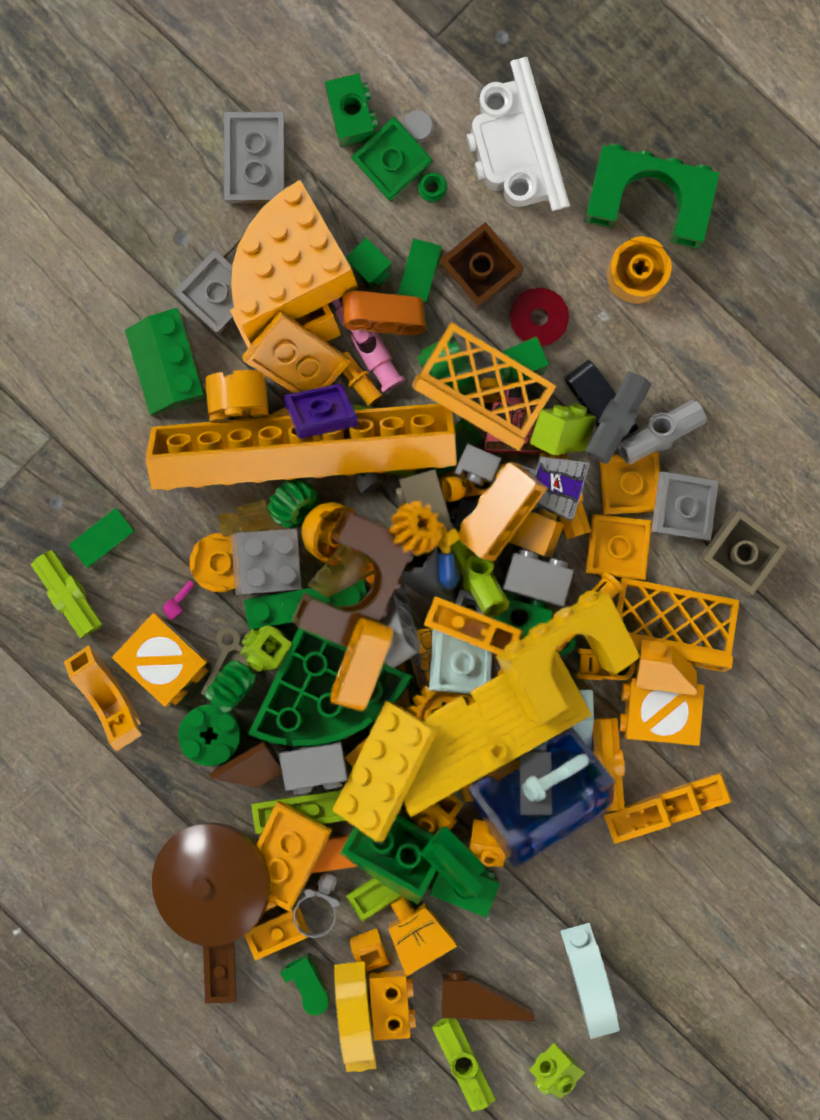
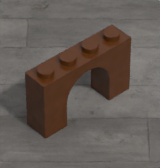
M343 508L330 537L365 553L369 557L374 568L373 585L369 593L361 601L349 606L333 605L304 593L292 621L299 628L348 647L354 629L361 618L379 623L380 620L386 617L390 605L388 602L391 595L399 589L402 582V571L405 565L411 562L414 554L411 550L403 552V544L401 542L394 543L397 536L389 532V528Z

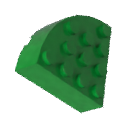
M298 628L248 734L271 743L292 746L321 745L348 738L374 724L386 701L396 704L405 693L414 676L383 662L369 702L363 711L332 703L331 693L348 647Z

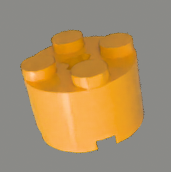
M645 236L631 238L616 249L608 264L607 281L610 291L628 303L640 304L651 301L660 293L670 278L672 270L671 259L657 240ZM636 266L641 267L642 275L636 274V270H634Z
M235 370L233 374L224 376L223 372L205 377L210 422L226 421L227 417H235V420L269 415L265 375L258 370Z

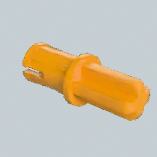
M344 352L343 354L349 357L351 361L342 372L350 382L348 386L350 388L354 387L366 402V405L372 407L383 398L382 393L378 391L368 378V371H363L350 353Z

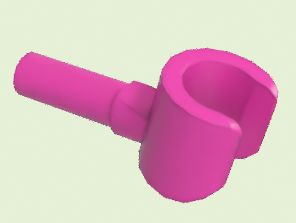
M189 580L174 598L164 604V613L170 620L175 619L183 612L178 603L184 599L195 585L192 581Z

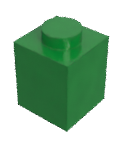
M367 237L345 257L352 271L370 290L375 285L381 287L392 275L390 273L392 263Z

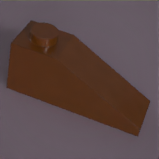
M451 970L449 975L442 974V1018L534 1022V1014L531 1007L473 975H467L466 971Z

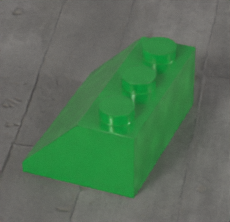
M178 308L147 316L125 330L150 416L207 399L184 318Z

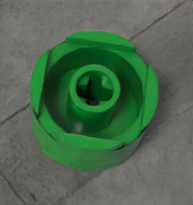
M452 334L447 342L449 353L461 352L462 349H460L455 336ZM439 341L421 350L422 354L417 356L422 369ZM445 349L442 350L439 357L446 355ZM465 355L451 359L455 375L472 371ZM444 360L434 363L428 374L433 375L438 380L450 377L448 361ZM474 376L456 380L458 391L463 395L476 389ZM452 381L445 383L454 389Z
M205 704L190 711L182 720L178 733L179 744L183 754L192 762L202 766H216L227 761L239 749L243 738L242 725L234 712H223L212 704ZM213 727V732L218 734V738L209 742L208 737L204 736V731Z

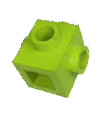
M268 625L250 630L242 641V644L245 646L239 654L246 658V664L254 670L266 671L278 668L282 664L286 652L292 643L283 637L279 630Z
M555 1043L545 1052L541 1053L534 1065L529 1069L536 1078L534 1082L536 1087L546 1096L551 1093L559 1099L570 1093L574 1089L575 1083L585 1073L573 1057Z

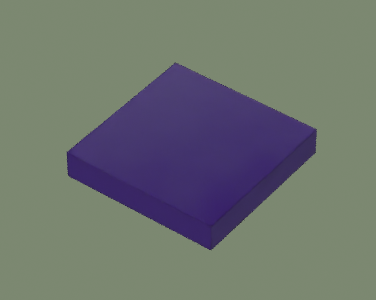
M341 383L284 396L286 409L299 439L358 426L357 415Z

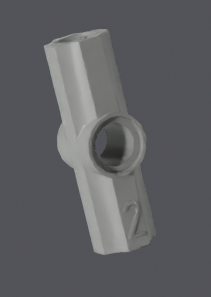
M690 400L668 413L654 414L648 424L623 437L617 449L625 463L631 465L656 450H668L673 445L674 440L705 424L707 417L698 401ZM656 431H665L666 433H658Z

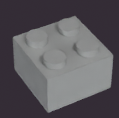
M297 529L242 532L231 536L236 596L289 592L302 589Z
M525 550L511 555L501 587L502 591L545 602L556 607L564 606L574 570L567 569L568 563L552 558L546 563L537 560L538 554Z
M343 739L321 745L288 748L279 754L285 791L293 789L294 794L311 792L315 785L321 784L324 785V789L341 787L342 783H344L343 781L347 780L349 776Z

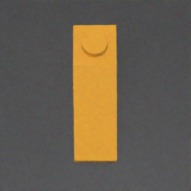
M436 596L424 623L427 627L496 655L505 651L504 648L511 642L521 640L523 635L522 630Z

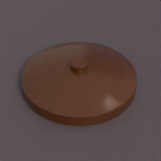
M206 822L181 830L165 843L154 864L152 891L161 917L176 934L198 945L222 946L240 939L250 932L261 920L269 902L270 875L264 856L247 835L226 824Z

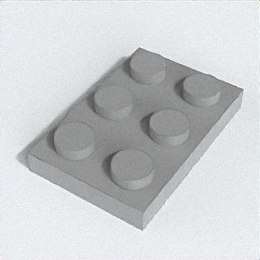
M224 112L225 203H268L285 189L284 112Z

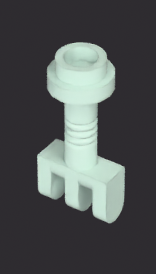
M579 755L539 780L535 776L529 777L522 786L524 794L530 801L544 799L546 789L587 766L589 762L587 756Z

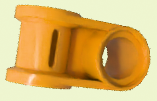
M577 648V653L580 654L579 673H576L577 679L626 680L634 673L635 662L628 666L626 673L617 675L600 667L592 649ZM591 657V670L589 671V659Z

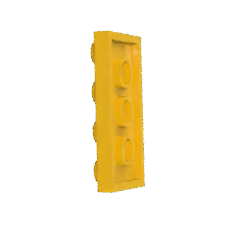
M386 701L332 811L375 841L383 842L438 730L395 703Z

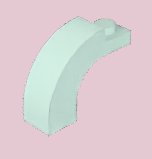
M590 923L561 930L562 940L574 976L590 1039L620 1031L609 982Z

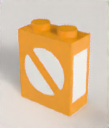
M153 613L112 656L126 672L164 707L170 706L171 703L177 706L188 694L184 689L192 681L197 684L208 673L205 667L210 663L158 613Z
M628 678L627 683L622 684L621 701L626 703L625 714L620 713L619 731L623 732V737L626 739L699 746L705 685L697 684V695L638 688L635 687V678Z

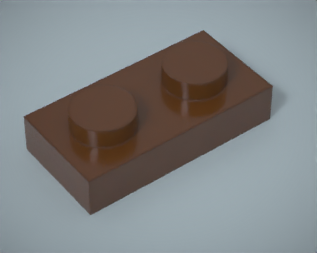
M235 941L222 946H203L205 1003L236 1002Z

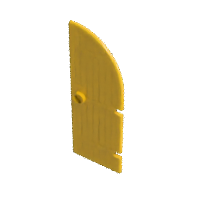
M556 649L551 659V675L568 708L542 725L528 718L505 673L470 691L474 703L467 706L461 696L439 708L423 721L438 730V733L404 799L410 817L592 716Z

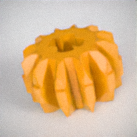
M419 500L411 504L402 505L390 519L394 525L391 526L389 532L397 536L394 543L401 542L403 544V552L411 550L414 556L431 551L443 537L440 530H442L444 524L437 521L439 513H432L430 504L422 506Z

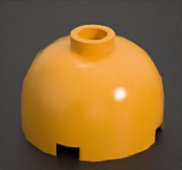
M334 502L323 503L313 508L304 519L301 534L305 548L316 559L331 565L343 563L347 560L344 557L350 551L353 553L356 551V549L330 537L343 508L356 513L353 509Z

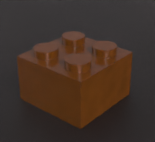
M486 222L439 260L438 267L476 313L519 279L524 271L522 264Z

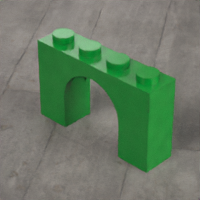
M618 144L603 145L599 154L583 222L612 229L617 219L623 190L635 180L653 178L665 183L676 198L677 212L670 242L699 249L705 239L720 172L712 171L713 169L707 165L698 164L695 167L686 165L677 158H666V160L656 158L653 153L648 151H638L637 153L626 151L624 146Z

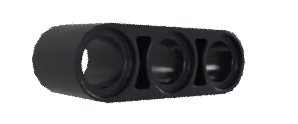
M588 359L565 375L564 380L579 403L587 408V413L597 417L595 425L598 428L600 424L598 421L603 411L616 394L598 368ZM635 421L627 435L638 429Z

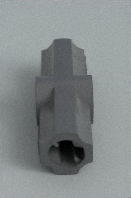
M630 371L627 373L614 399L609 401L598 421L600 424L586 446L585 453L599 462L609 463L622 437H625L631 429L638 415L636 412L650 390L652 383L639 374Z

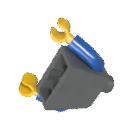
M445 527L440 530L443 537L436 543L441 551L434 548L429 552L415 555L411 562L405 565L401 575L402 582L419 595L432 598L436 596L452 602L458 597L460 591L456 584L461 577V573L454 566V552L450 551V546L458 541L459 536L455 529L447 532Z

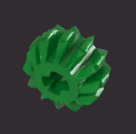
M296 478L291 481H283L282 486L276 488L275 494L269 498L271 502L268 504L267 509L270 511V516L278 525H282L284 528L295 529L297 526H302L305 517L316 507L315 505L319 501L317 491L313 489L314 487L310 483L302 479Z
M238 660L230 661L208 686L205 697L217 709L229 712L249 692L256 681V675L246 664Z

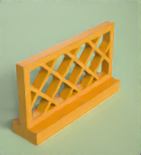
M452 322L441 337L422 371L412 383L415 390L518 451L524 444V438L537 419L540 410L543 409L556 388L555 384ZM453 332L465 338L467 350L453 354L449 353L447 342ZM469 341H471L479 347L471 349ZM445 349L446 355L439 357L442 350ZM483 350L491 353L493 366L476 370L472 353ZM469 355L472 371L455 375L451 359ZM496 357L505 363L497 365ZM444 360L448 361L450 377L438 380L428 374L434 363ZM509 366L517 369L519 381L502 386L498 369ZM495 370L498 387L481 391L477 375ZM522 373L529 376L530 379L523 380ZM474 376L477 392L467 395L460 393L456 380ZM452 381L454 389L445 383ZM538 382L547 387L540 398L528 401L525 389L526 384ZM521 386L524 402L507 406L503 390ZM500 392L503 408L491 411L485 408L482 396ZM479 397L480 404L471 398ZM535 405V407L533 408V410H532V412H531L529 406ZM525 407L528 418L520 429L511 423L508 411ZM504 412L506 420L497 414Z
M624 577L620 579V584L623 586L624 591L618 594L616 609L621 619L631 613L640 626L634 632H628L638 653L641 640L659 641L673 644L693 667L723 673L732 669L733 656L731 655L740 600ZM627 586L638 588L644 596V599L633 607L625 597ZM646 590L654 591V592L649 595ZM658 593L668 594L674 605L661 612L652 598ZM676 596H680V597H684V598H682L681 600H678V599L676 598ZM689 598L696 599L704 609L692 618L681 604ZM705 601H706V602H711V603H713V604H711V605L708 607V605L705 603ZM648 602L657 616L644 624L635 609ZM718 604L731 606L729 619L722 624L710 610ZM623 605H625L628 609L624 613H622ZM677 607L687 622L674 630L664 615ZM704 613L709 616L716 626L706 635H703L694 623V620ZM658 619L662 621L670 632L662 639L655 638L647 628ZM688 624L699 638L693 644L683 643L677 634L678 631ZM726 624H728L727 632L723 628ZM643 630V632L646 634V636H645V635H640V634H637V633H639L640 631ZM719 630L726 640L724 651L713 649L706 638ZM672 636L675 639V641L667 639ZM702 642L705 647L696 646V645H697L698 643Z

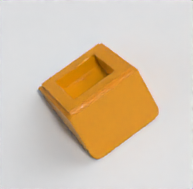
M377 929L350 938L349 941L355 961H364L366 972L390 964Z

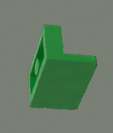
M441 827L420 854L461 895L476 896L483 887L477 878L483 872L485 866L447 827Z

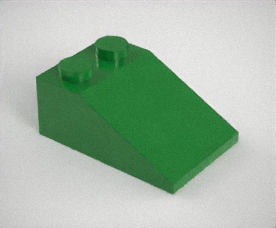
M396 815L383 842L375 841L354 826L340 852V855L386 887L416 904H419L436 872V869L420 854L434 835L399 815Z

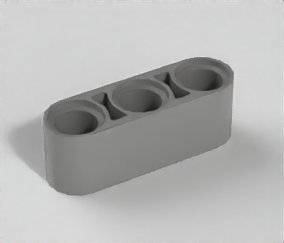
M401 586L396 592L392 593L388 602L390 605L386 617L379 621V624L392 627L393 629L392 640L384 659L391 667L398 666L420 651V643L409 600Z

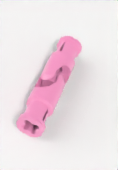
M342 297L332 301L336 308V316L344 326ZM350 330L354 346L369 371L374 372L381 383L382 393L396 388L406 380L403 375H399L391 361L393 357L378 333ZM373 337H375L376 348L371 353L364 352L360 345L370 343Z

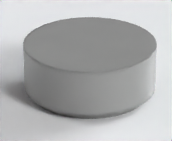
M414 110L405 116L403 126L417 142H423L429 138L432 133V119L426 112Z

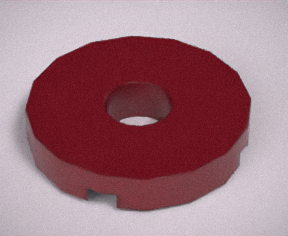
M542 287L532 288L520 294L514 301L510 312V327L516 338L523 343L537 337L541 347H548L559 341L565 333L569 322L568 307L563 298L553 290ZM541 310L547 315V322L544 325L539 326L532 322L531 314L534 311Z

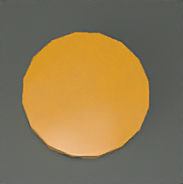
M213 533L204 537L194 545L190 554L189 568L194 579L201 587L212 592H227L235 589L231 535L226 533Z

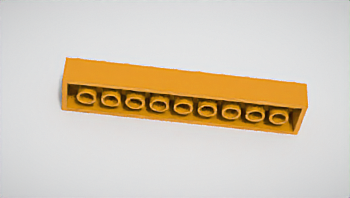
M439 403L354 410L358 418V426L301 439L297 436L290 416L153 426L150 431L145 461L151 490H172L181 487L201 488L206 485L218 484L228 486L235 483H262L268 480L280 479L291 481L296 478H323L330 475L352 476L357 473H385L393 470L413 471L418 468L430 467L446 468L457 465L453 414L451 410Z

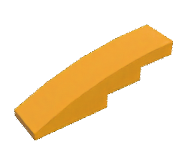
M719 772L625 806V809L605 814L604 818L613 842L616 844L670 827L675 822L731 803L732 798L723 774Z

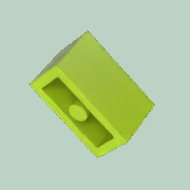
M571 403L570 406L566 407L554 405V408L541 409L530 444L554 456L585 451L597 417L587 413L586 407Z

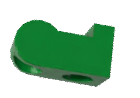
M309 953L283 966L280 974L285 984L291 980L294 981L302 996V1006L305 1012L313 1016L324 1013L328 1007L330 995Z

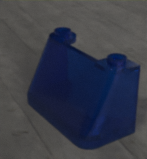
M573 727L548 740L546 752H551V773L579 755L587 756L589 762L587 766L577 773L552 786V815H521L520 768L498 782L494 777L487 778L483 776L474 781L471 787L468 788L472 801L513 867L526 863L604 813L614 801L615 780Z

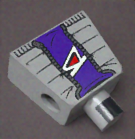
M540 457L537 470L522 466L548 487L536 505L572 522L590 463Z

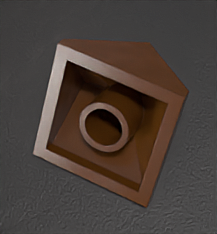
M264 740L215 769L209 775L212 780L258 788L282 774V767L271 742Z

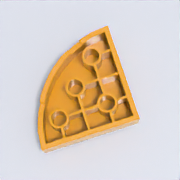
M301 180L279 192L259 211L248 225L240 240L232 265L231 290L233 304L250 343L257 339L279 311L293 320H297L342 297L345 293L358 288L350 265Z

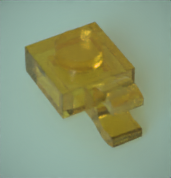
M265 499L236 507L237 515L223 513L218 516L219 528L223 537L231 536L240 531L257 532L274 529Z

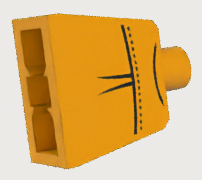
M402 896L390 904L398 919L389 924V932L406 976L457 947L454 936L426 903L413 909L409 900Z

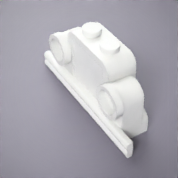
M528 57L512 60L510 65L515 80L507 83L492 82L482 89L479 99L481 114L473 120L471 133L466 134L470 152L475 151L478 162L474 163L478 180L483 179L485 186L491 191L504 189L506 201L514 207H523L541 201H549L552 211L570 207Z

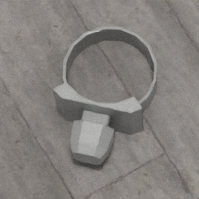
M326 871L321 874L317 882L319 888L311 885L304 887L305 896L298 901L294 909V924L298 931L306 937H322L330 932L335 924V907L341 904V900L337 895L330 893V891L334 892L337 883L336 875ZM313 896L322 897L329 901L333 908V923L323 933H307L296 922V908L306 898Z

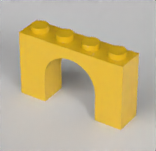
M597 591L584 593L579 597V602L571 607L557 611L554 614L555 618L546 624H539L529 631L530 635L521 641L511 642L504 648L505 651L497 656L529 719L543 725L568 708L551 675L553 653L559 643L568 636L579 633L583 635L588 641L600 667L617 674L640 658L609 594Z

